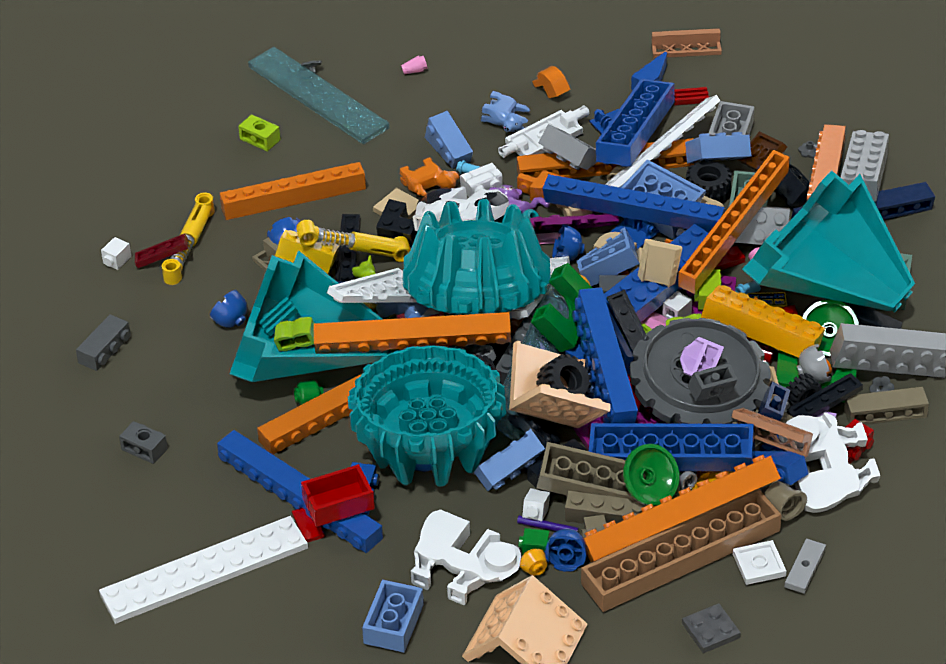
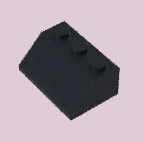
M789 163V171L776 187V192L782 197H786V203L792 208L803 207L807 202L810 181L797 167Z

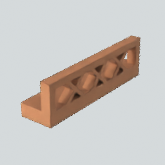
M720 29L652 32L651 47L653 58L660 56L664 52H667V57L721 55ZM715 46L717 47V49H709V48H708V47H715ZM680 48V49H682V50H681V51H676V50H674V49ZM656 49H663L665 51L657 52Z
M745 408L733 410L732 418L737 419V424H743V422L754 424L755 439L808 457L813 433ZM759 428L769 431L770 435L762 436ZM776 434L786 437L788 441L781 443ZM794 441L804 443L803 450L797 449Z

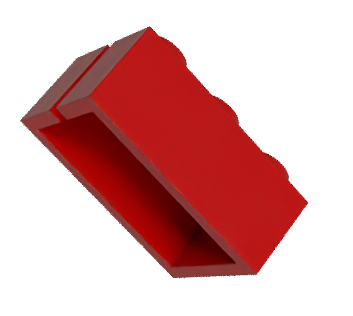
M359 464L301 482L302 499L308 511H310L316 527L374 509L373 491Z

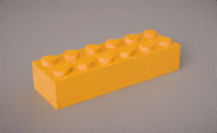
M718 285L707 297L701 318L717 320L725 325L734 326L746 333L747 337L798 358L801 352L809 346L815 344L820 346L826 329L817 322H810L803 319L800 315L787 313L780 307L770 306L763 300H755L750 298L749 295L735 292L725 285Z

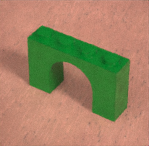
M569 263L555 268L549 280V283L563 296L568 305V319L549 303L537 308L531 320V323L560 352L573 349L577 345L579 338L577 335V322H574L572 312L575 310V298H578L579 290L592 288Z
M781 350L778 352L776 376L779 385L786 388V386H790L789 382H793L795 377L799 378L796 368L798 357ZM836 368L831 381L821 384L822 389L849 373L856 377V369Z

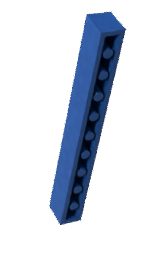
M548 174L542 188L544 200L547 203L688 229L696 224L708 233L725 213V207L550 174Z
M235 430L217 443L218 456L222 461L228 462L237 471L243 472L251 480L260 483L266 490H270L280 499L286 500L295 509H305L307 516L312 518L302 499L301 482L310 478ZM364 513L322 525L324 528L336 533L341 539L350 542L356 549H360L365 553L369 552L383 539L382 525Z

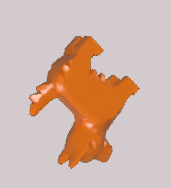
M430 157L423 160L425 166H421L415 171H411L408 166L400 168L401 183L407 186L410 191L421 196L427 195L425 190L436 185L441 188H454L456 181L460 177L455 171H443L437 164L432 162Z

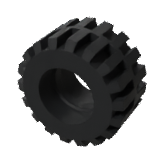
M704 160L700 163L696 162L689 167L686 172V180L706 190L704 196L720 203H724L726 199H729L732 174L730 169L726 168V165L720 164L717 161Z
M568 354L565 356L559 355L542 366L537 374L539 380L536 381L538 386L547 384L554 389H565L569 393L584 394L585 397L590 393L589 388L592 385L589 382L591 375L587 373L589 371L588 368L583 366L584 363L582 361H577V357L573 356L571 358ZM560 376L566 380L568 388L563 385Z

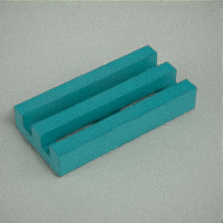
M286 296L259 323L266 330L265 332L271 336L275 333L276 325L280 322L288 321L298 312V309Z

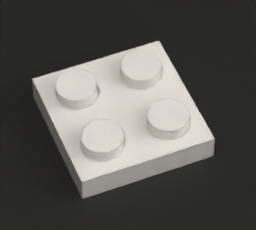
M773 540L733 549L734 559L746 585L786 577V569Z

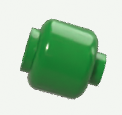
M316 381L300 382L297 388H294L295 402L299 403V405L324 393L323 388L319 387Z

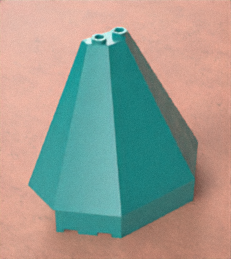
M832 170L819 183L803 208L780 232L775 229L763 242L754 257L742 269L762 286L893 311L894 313L902 305L900 303L902 298L906 301L913 293L910 289L915 285L861 175L859 174L848 185Z
M299 250L294 263L272 255L232 364L230 375L250 382L374 363L391 353L390 350H371L368 352L354 351L343 354H316L314 344L307 347H296L289 351H279L274 342L275 333L269 336L259 321L286 296L298 309V312L288 321H295L302 317H312L314 323L383 319L364 303H341L335 301L327 291L329 286L339 283Z

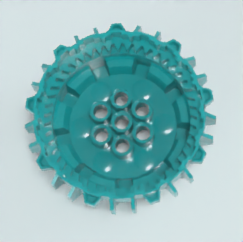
M480 199L477 206L476 220L462 221L456 202L450 201L443 207L439 224L432 211L424 213L412 248L404 256L403 287L408 290V293L417 303L441 312L468 315L512 311L534 302L541 294L547 292V285L550 280V257L542 251L529 216L523 217L517 205H509L502 223L494 222L491 203L487 199Z
M446 346L407 347L404 350L390 353L363 368L362 375L355 380V387L349 391L348 408L352 409L349 414L351 430L356 432L359 442L367 445L378 466L386 468L389 464L397 480L402 484L408 485L412 482L416 464H431L435 484L439 487L445 486L449 481L455 457H459L464 469L468 473H473L479 466L490 440L496 436L498 421L506 415L505 388L499 383L500 374L497 370H491V366L485 364L478 357L466 353V350L447 348Z

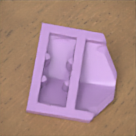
M701 337L695 339V341L684 348L680 357L684 374L692 377L694 372L716 367L724 347Z

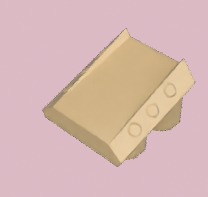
M645 239L638 270L640 280L664 284L668 287L675 284L682 246Z

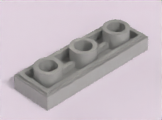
M806 538L785 581V588L805 594L826 550L825 544Z

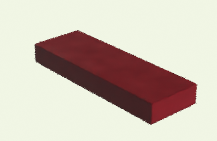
M186 234L136 252L135 265L137 269L188 249Z

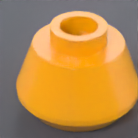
M530 549L522 555L520 568L533 576L544 573L547 567V560L543 550Z

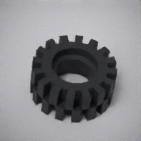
M800 374L799 378L795 377L793 382H789L790 386H786L790 390L787 402L791 406L820 391L822 389L821 384L811 374Z

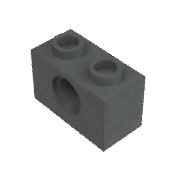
M730 363L694 372L688 387L697 402L731 393L738 379Z
M134 421L119 436L121 450L152 464L168 449L166 435Z

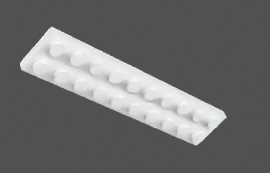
M288 516L99 589V593L116 624L308 549V543L292 517Z

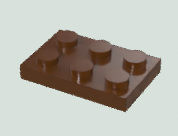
M759 131L750 142L751 156L737 160L757 171L773 150L784 154L787 146L783 142Z

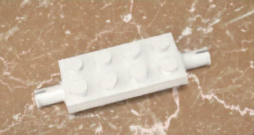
M583 105L574 111L570 110L566 113L560 110L506 137V145L499 147L498 152L503 158L514 152L520 156L543 154L546 152L543 150L544 146L538 142L548 124L576 137L583 133V127L578 124V120L589 116V109Z

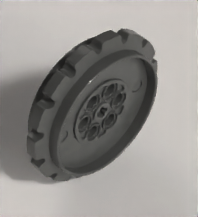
M682 318L670 321V324L667 326L659 325L646 334L645 341L640 340L632 354L634 359L630 364L631 385L636 386L635 395L644 407H652V414L668 424H732V422H737V419L732 418L733 410L745 408L756 412V407H760L770 384V366L768 362H764L765 354L755 341H749L746 338L747 334L734 326L720 323V321L706 318ZM698 337H701L724 347L717 366L730 363L738 380L731 393L696 402L688 387L691 376L684 374L680 357L686 346Z

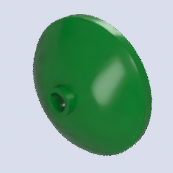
M837 300L816 302L806 310L802 317L807 321L817 322L826 328L817 351L822 350L824 356L831 357L830 348L840 324L859 325L854 311L845 303ZM832 329L833 333L827 334L826 330Z
M644 444L636 447L628 455L624 464L623 476L626 488L635 500L644 505L652 504L656 506L661 504L660 499L670 495L673 497L679 485V469L674 457L668 450L657 444Z

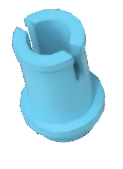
M463 160L458 162L456 171L459 174L467 173L480 168V166L466 163Z
M753 280L744 285L739 284L735 288V292L754 293L760 291L761 287Z

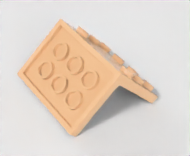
M521 341L513 343L509 410L579 428L610 412V404L603 402L601 399L587 398L584 394L569 393L565 389H554L547 384L538 386L536 381L539 380L537 374L540 372V368L561 354L521 344ZM578 359L577 361H582L584 363L583 366L585 367V359ZM560 376L561 382L568 388L566 380Z
M532 575L495 596L462 657L469 662L475 658L479 659L484 653L492 652L496 647L501 646L521 664H567L588 624Z

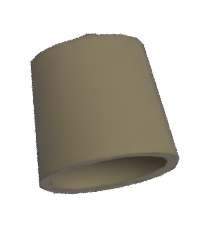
M781 481L771 484L764 494L780 512L781 519L784 521L798 516L807 503V495L803 491L794 490Z

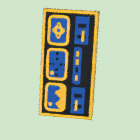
M785 292L747 293L750 298L754 299L756 297L773 307L787 306Z

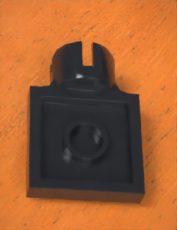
M516 412L518 415H509L508 420L515 428L523 430L525 433L531 429L544 448H546L547 442L561 445L560 438L553 433L550 434L546 430L547 426L542 421L534 420L533 416Z

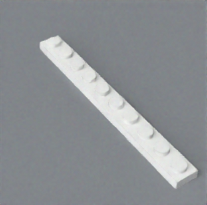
M718 96L706 98L641 153L631 166L625 167L605 185L621 188L647 159L655 160L658 158L662 150H667L672 146L671 143L683 137L682 133L684 131H689L694 127L693 124L704 119L705 113L713 111L716 108L715 105L720 102Z

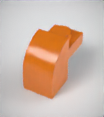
M550 66L538 72V78L532 81L534 87H544L548 98L557 97L571 90L564 74L555 66Z
M543 170L537 178L520 173L517 177V189H521L523 193L529 194L530 201L537 197L544 198L542 188L548 174L559 175Z

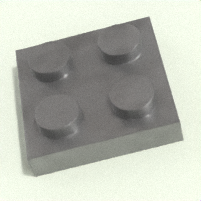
M719 603L682 618V625L702 653L735 641L741 636V632Z

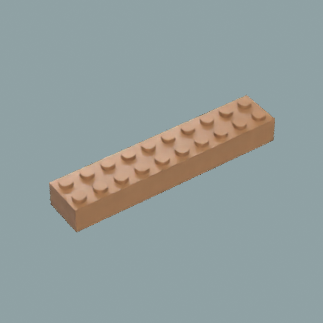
M756 489L582 567L581 584L602 612H605L733 553L734 548L751 545L779 532L781 514L760 489Z

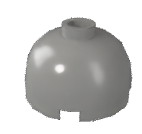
M815 344L801 352L799 365L796 368L799 375H804V373L811 374L820 384L831 381L832 378L831 376L827 377L826 372L830 371L822 350L817 351L819 344Z

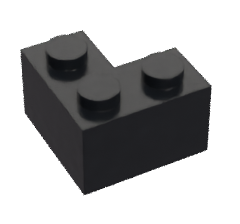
M389 199L376 225L377 235L393 239L398 236L406 237L410 248H412L417 231H415L413 220L407 219L408 212L405 202Z

